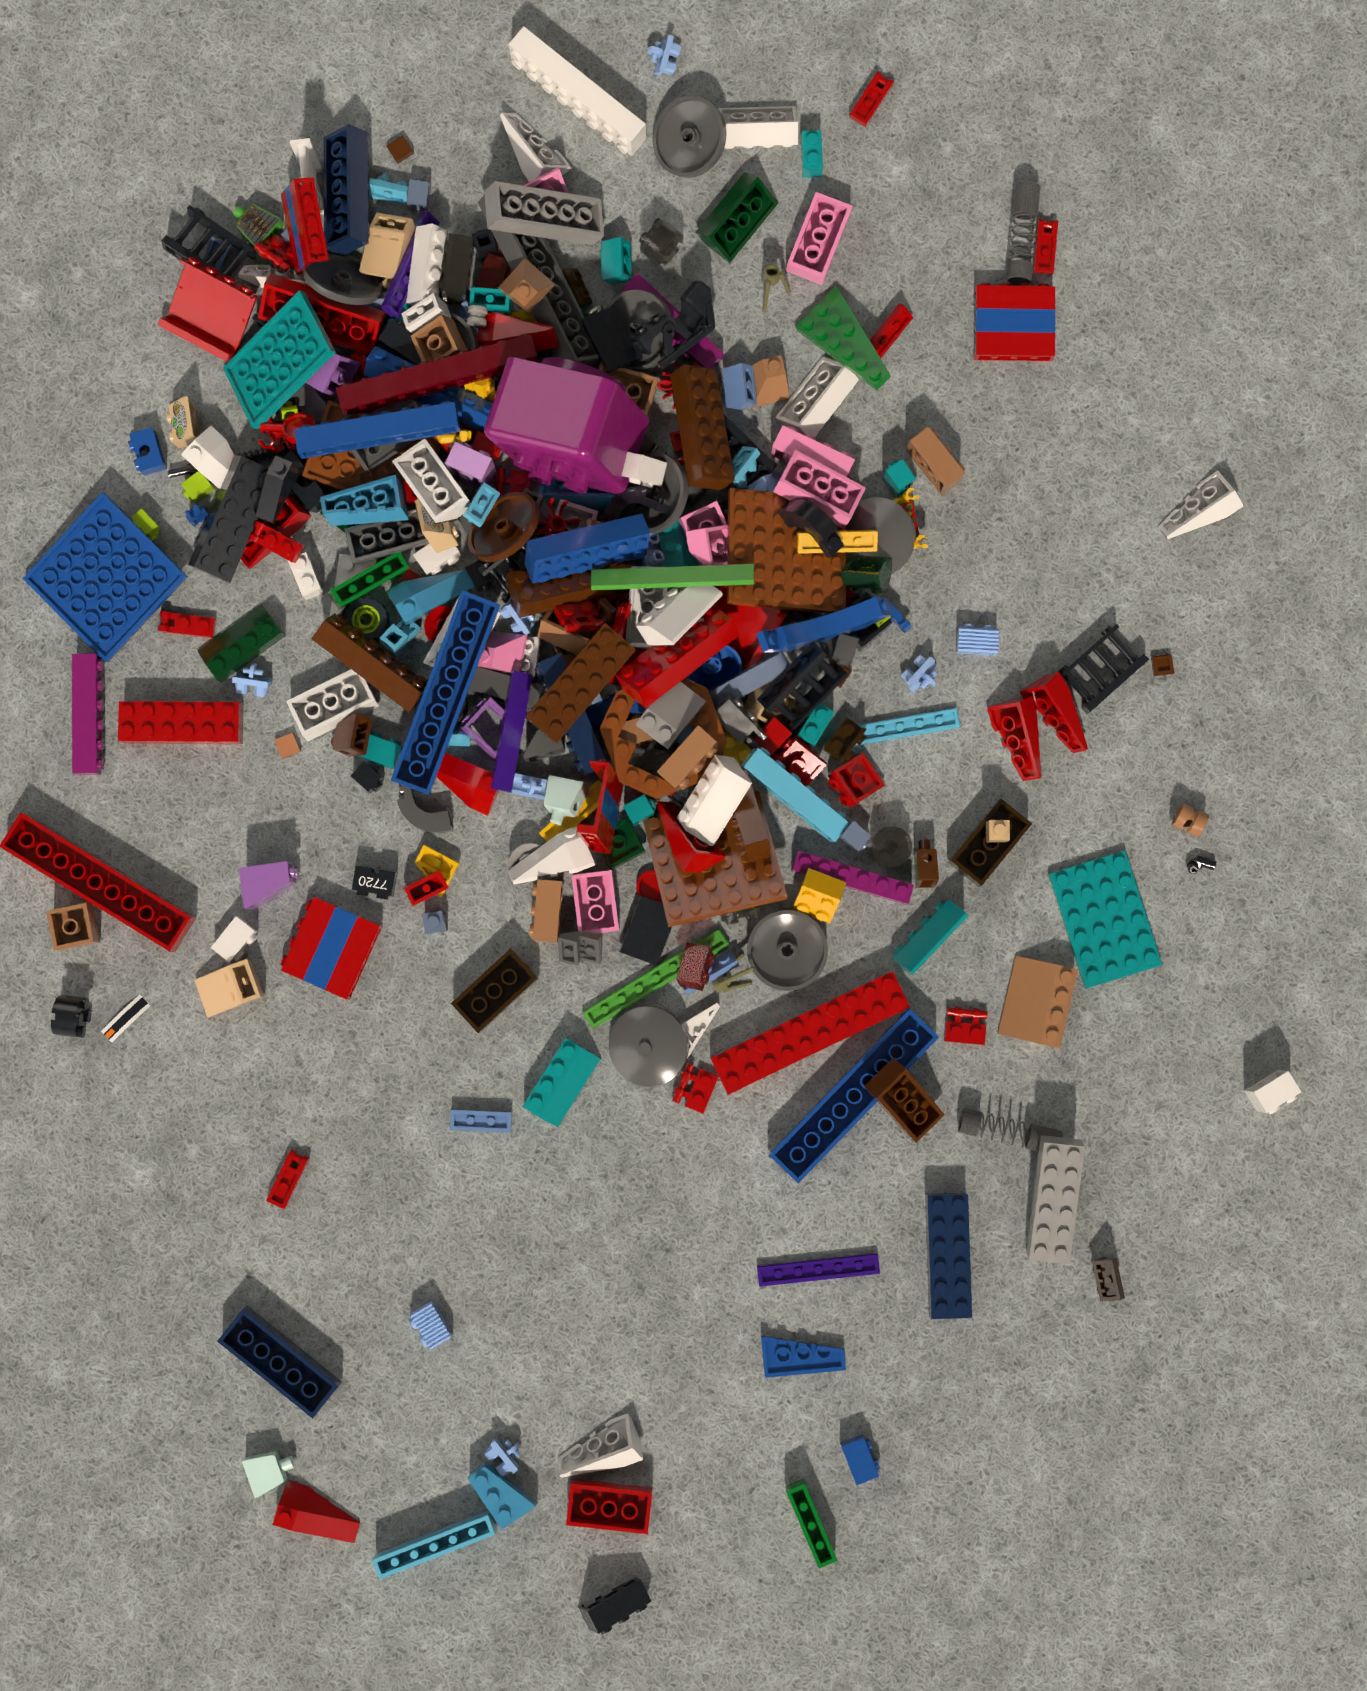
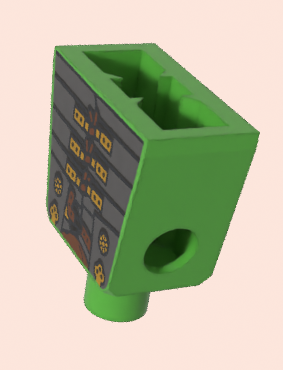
M254 204L247 211L243 207L238 206L233 212V215L239 219L236 223L238 231L253 246L258 242L262 244L263 240L273 234H277L283 227L278 217Z

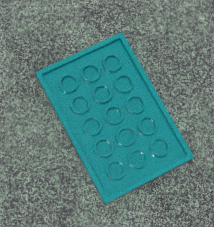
M299 290L223 367V370L252 428L258 430L260 424L265 423L336 351L306 293Z
M1126 851L1048 874L1085 989L1162 965Z

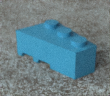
M485 1462L469 1473L467 1479L501 1530L537 1505V1500L530 1497L519 1486L508 1480L506 1476L502 1477L497 1469L488 1462Z

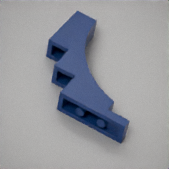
M875 596L849 608L819 618L781 626L774 630H762L756 633L763 653L793 652L811 644L813 641L815 643L825 642L842 633H854L892 615L891 605L886 596Z

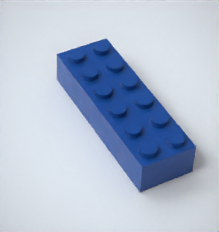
M638 514L528 540L525 566L533 584L546 582L553 578H563L574 573H583L595 568L600 569L611 564H621L632 559H641L647 555L650 531L643 514Z

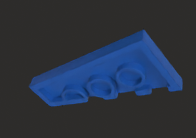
M761 1336L765 1378L846 1370L844 1348Z

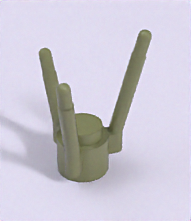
M774 264L764 266V273L761 279L762 282H766L762 310L764 313L767 310L770 285H776L781 279L787 294H791L784 277L785 273L780 271V268Z
M743 953L736 957L737 962L744 956ZM750 967L730 977L724 974L711 982L717 993L721 991L725 993L729 990L752 985V981L731 985L730 981L753 971L755 968Z

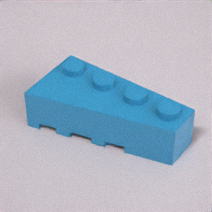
M396 475L320 497L322 513L331 526L409 520L404 488Z

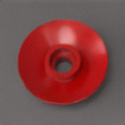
M444 605L438 606L427 614L424 621V632L432 643L435 642L437 635L453 608ZM441 621L442 625L438 628V623Z

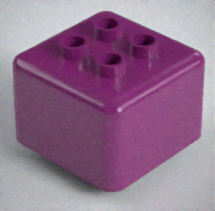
M508 357L484 427V433L490 441L513 460L515 466L528 472V477L536 482L550 485L552 479L564 481L566 488L578 493H587L588 488L620 494L626 490L629 483V478L622 476L627 452L639 453L650 419L626 394V387L603 371L562 358H545L541 363Z

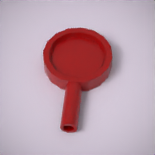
M298 412L289 415L283 423H261L260 430L282 431L286 440L296 444L294 429H298L302 425L315 426L316 423L308 413Z
M655 870L644 872L636 883L638 896L640 897L641 895L657 902H662Z

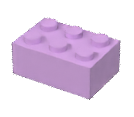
M455 442L445 462L449 473L454 479L475 489H479L483 482L491 486L497 473L489 453L482 450L477 452L472 449L471 445L465 442H461V444Z

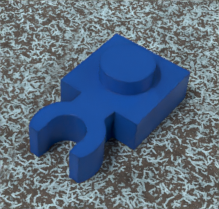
M195 504L194 508L190 511H185V517L193 527L209 517V513L202 505L199 507L198 504Z
M890 603L892 613L890 620L896 623L904 633L907 632L911 624Z

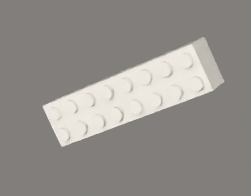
M523 26L509 43L512 64L518 70L522 68L527 72V76L533 82L537 80L542 84V88L548 94L552 92L557 96V100L563 106L568 105L572 108V112L578 118L583 117L587 120V124L593 130L598 129L602 132V136L608 142L613 141L617 144V148L623 154L628 153L632 157L646 140V124Z

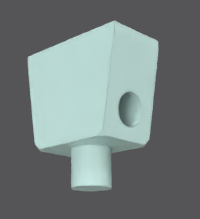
M549 775L544 806L552 813L550 822L561 825L564 816L576 817L589 793V788L584 782Z
M278 1451L248 1456L242 1461L254 1498H258L283 1483L287 1479L285 1471L295 1468L292 1456L281 1459Z

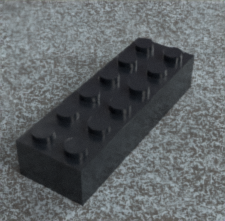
M234 456L188 563L189 566L222 581L231 582L249 541V536L255 527L256 520H258L256 512L268 468L243 456Z

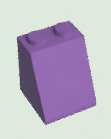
M334 354L306 383L323 393L338 397L336 388L344 383L352 384L361 363Z
M284 861L239 868L244 908L250 910L257 909L295 885L296 879L299 878L298 867H294V863Z

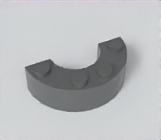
M784 620L781 626L795 624L796 622ZM840 634L825 642H817L816 644L827 654L824 660L829 665L837 663L838 665L848 667L853 662L859 638ZM809 645L793 652L801 654Z

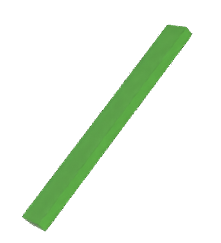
M754 564L592 570L591 572L592 590L754 584Z
M720 928L584 1010L583 1014L592 1029L728 947L729 943Z

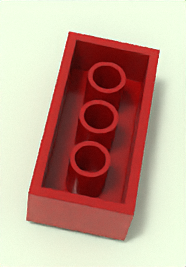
M572 1478L566 1525L648 1535L653 1487ZM606 1503H612L613 1507H607Z

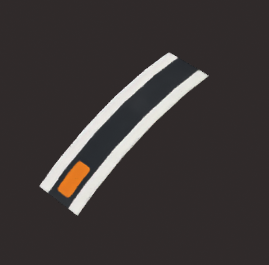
M138 995L101 1032L113 1042L150 1005L141 995Z

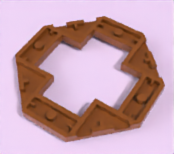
M684 678L681 682L707 701L690 725L695 728L699 725L718 743V752L715 755H722L727 740L709 691L706 687ZM623 689L616 692L600 726V731L619 782L655 799L677 792L666 780L629 764L637 745L619 736L636 700L625 693ZM707 758L703 762L705 766L697 775L693 773L689 778L691 782L686 788L699 782L712 759Z

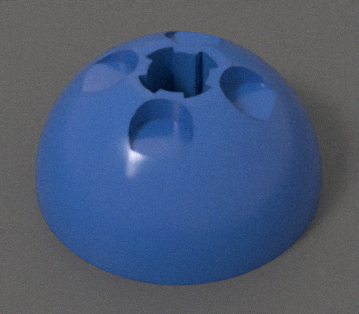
M728 644L689 674L686 679L710 689L741 672V658L738 652Z

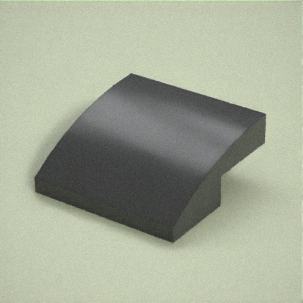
M591 932L559 934V961L577 966L580 960L600 964L602 960L601 934Z

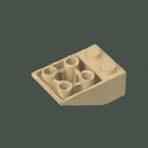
M376 213L369 226V244L365 245L359 272L393 279L415 230L413 219Z
M252 959L236 962L194 980L207 1018L265 997Z

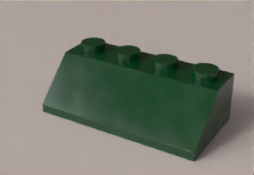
M744 172L698 228L696 234L706 246L730 263L777 206L778 202L758 176Z
M261 604L200 648L198 653L216 680L222 683L284 638L285 635Z

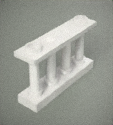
M297 137L295 140H290V145L300 165V178H314L320 214H324V198L318 187L316 175L317 172H323L322 165L310 138Z

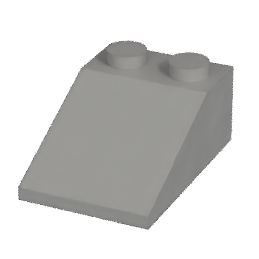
M679 682L651 704L635 725L665 748L671 750L707 701L682 682Z

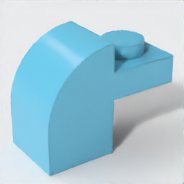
M401 620L397 625L392 624L380 637L379 642L397 656L407 648V644L421 631V628L414 622L406 626L403 620Z

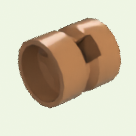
M1182 802L1176 811L1171 825L1180 830L1187 829L1188 834L1199 837L1208 822L1209 814L1201 810L1194 811L1193 806Z

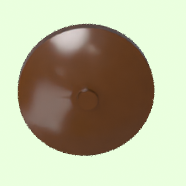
M512 492L497 498L484 523L480 527L474 523L472 524L468 534L470 551L479 560L484 562L499 561L517 552L530 539L538 525L540 517L538 504L530 495L524 492Z

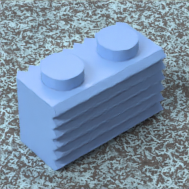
M963 624L962 627L957 629L956 653L996 656L998 654L999 629H994V626L991 625L974 628L973 624Z
M433 1299L410 1313L411 1318L409 1321L414 1329L418 1328L421 1333L419 1338L424 1347L428 1346L431 1350L452 1337L453 1334Z

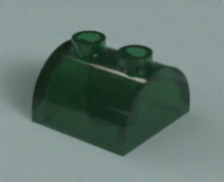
M853 555L841 570L843 585L852 587L854 592H861L865 588L871 589V592L874 594L882 593L883 590L887 589L891 579L892 558Z

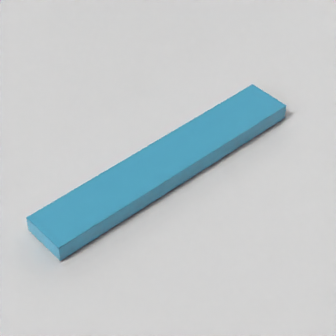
M957 707L860 724L861 728L867 729L864 733L867 737L861 745L960 728Z

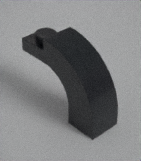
M641 486L626 488L624 492L617 494L611 500L602 520L609 522L634 516L639 509L645 506L668 514L671 506L665 504L663 498L658 497L660 492Z
M792 499L778 511L788 528L799 527L808 532L815 539L827 558L832 557L844 546V543L835 531L838 529L836 524L824 511L809 501Z

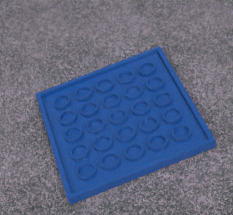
M102 492L22 579L105 662H109L188 576L106 493Z

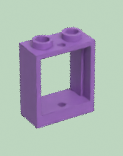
M490 697L486 700L481 699L475 706L477 710L473 714L469 713L461 721L464 723L461 729L496 761L498 746L494 750L470 728L472 723L487 707L503 721L504 710Z

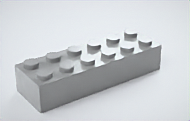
M494 181L484 191L487 229L594 245L604 237L602 205L599 198Z
M1041 1135L1026 1246L1029 1260L1070 1264L1085 1145L1081 1139Z

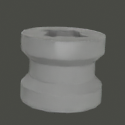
M479 305L469 306L467 324L472 327H485L487 325L485 316L488 314V309Z

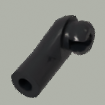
M1197 856L1188 862L1187 870L1191 874H1196L1203 867L1214 870L1217 861Z

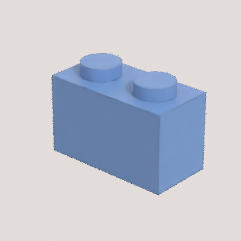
M740 363L723 368L726 407L741 410L757 405L753 366Z

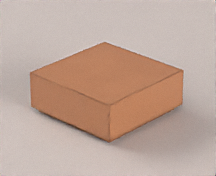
M293 732L274 740L282 759L301 752Z

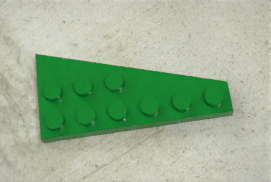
M837 286L795 325L799 333L876 391L891 377Z

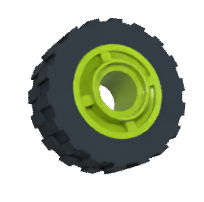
M367 597L353 601L348 606L347 612L344 615L350 625L360 628L364 632L363 635L376 641L379 640L390 625V616L387 609L377 600ZM370 615L372 617L371 623L364 625L363 618Z

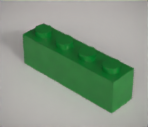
M400 552L394 553L334 587L328 594L339 610L409 569V566Z
M804 1478L785 1486L786 1493L818 1569L838 1561Z

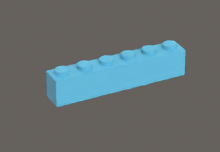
M762 747L760 749L753 748L741 763L740 767L742 770L747 769V773L752 779L829 842H836L849 825V822L845 820L846 816L839 810L834 811L830 807L831 803L826 799L817 797L815 795L816 791L808 785L805 787L796 774L788 773L783 763L769 757L771 754Z
M487 1510L376 1553L372 1562L378 1578L382 1579L496 1534L497 1527L493 1516Z

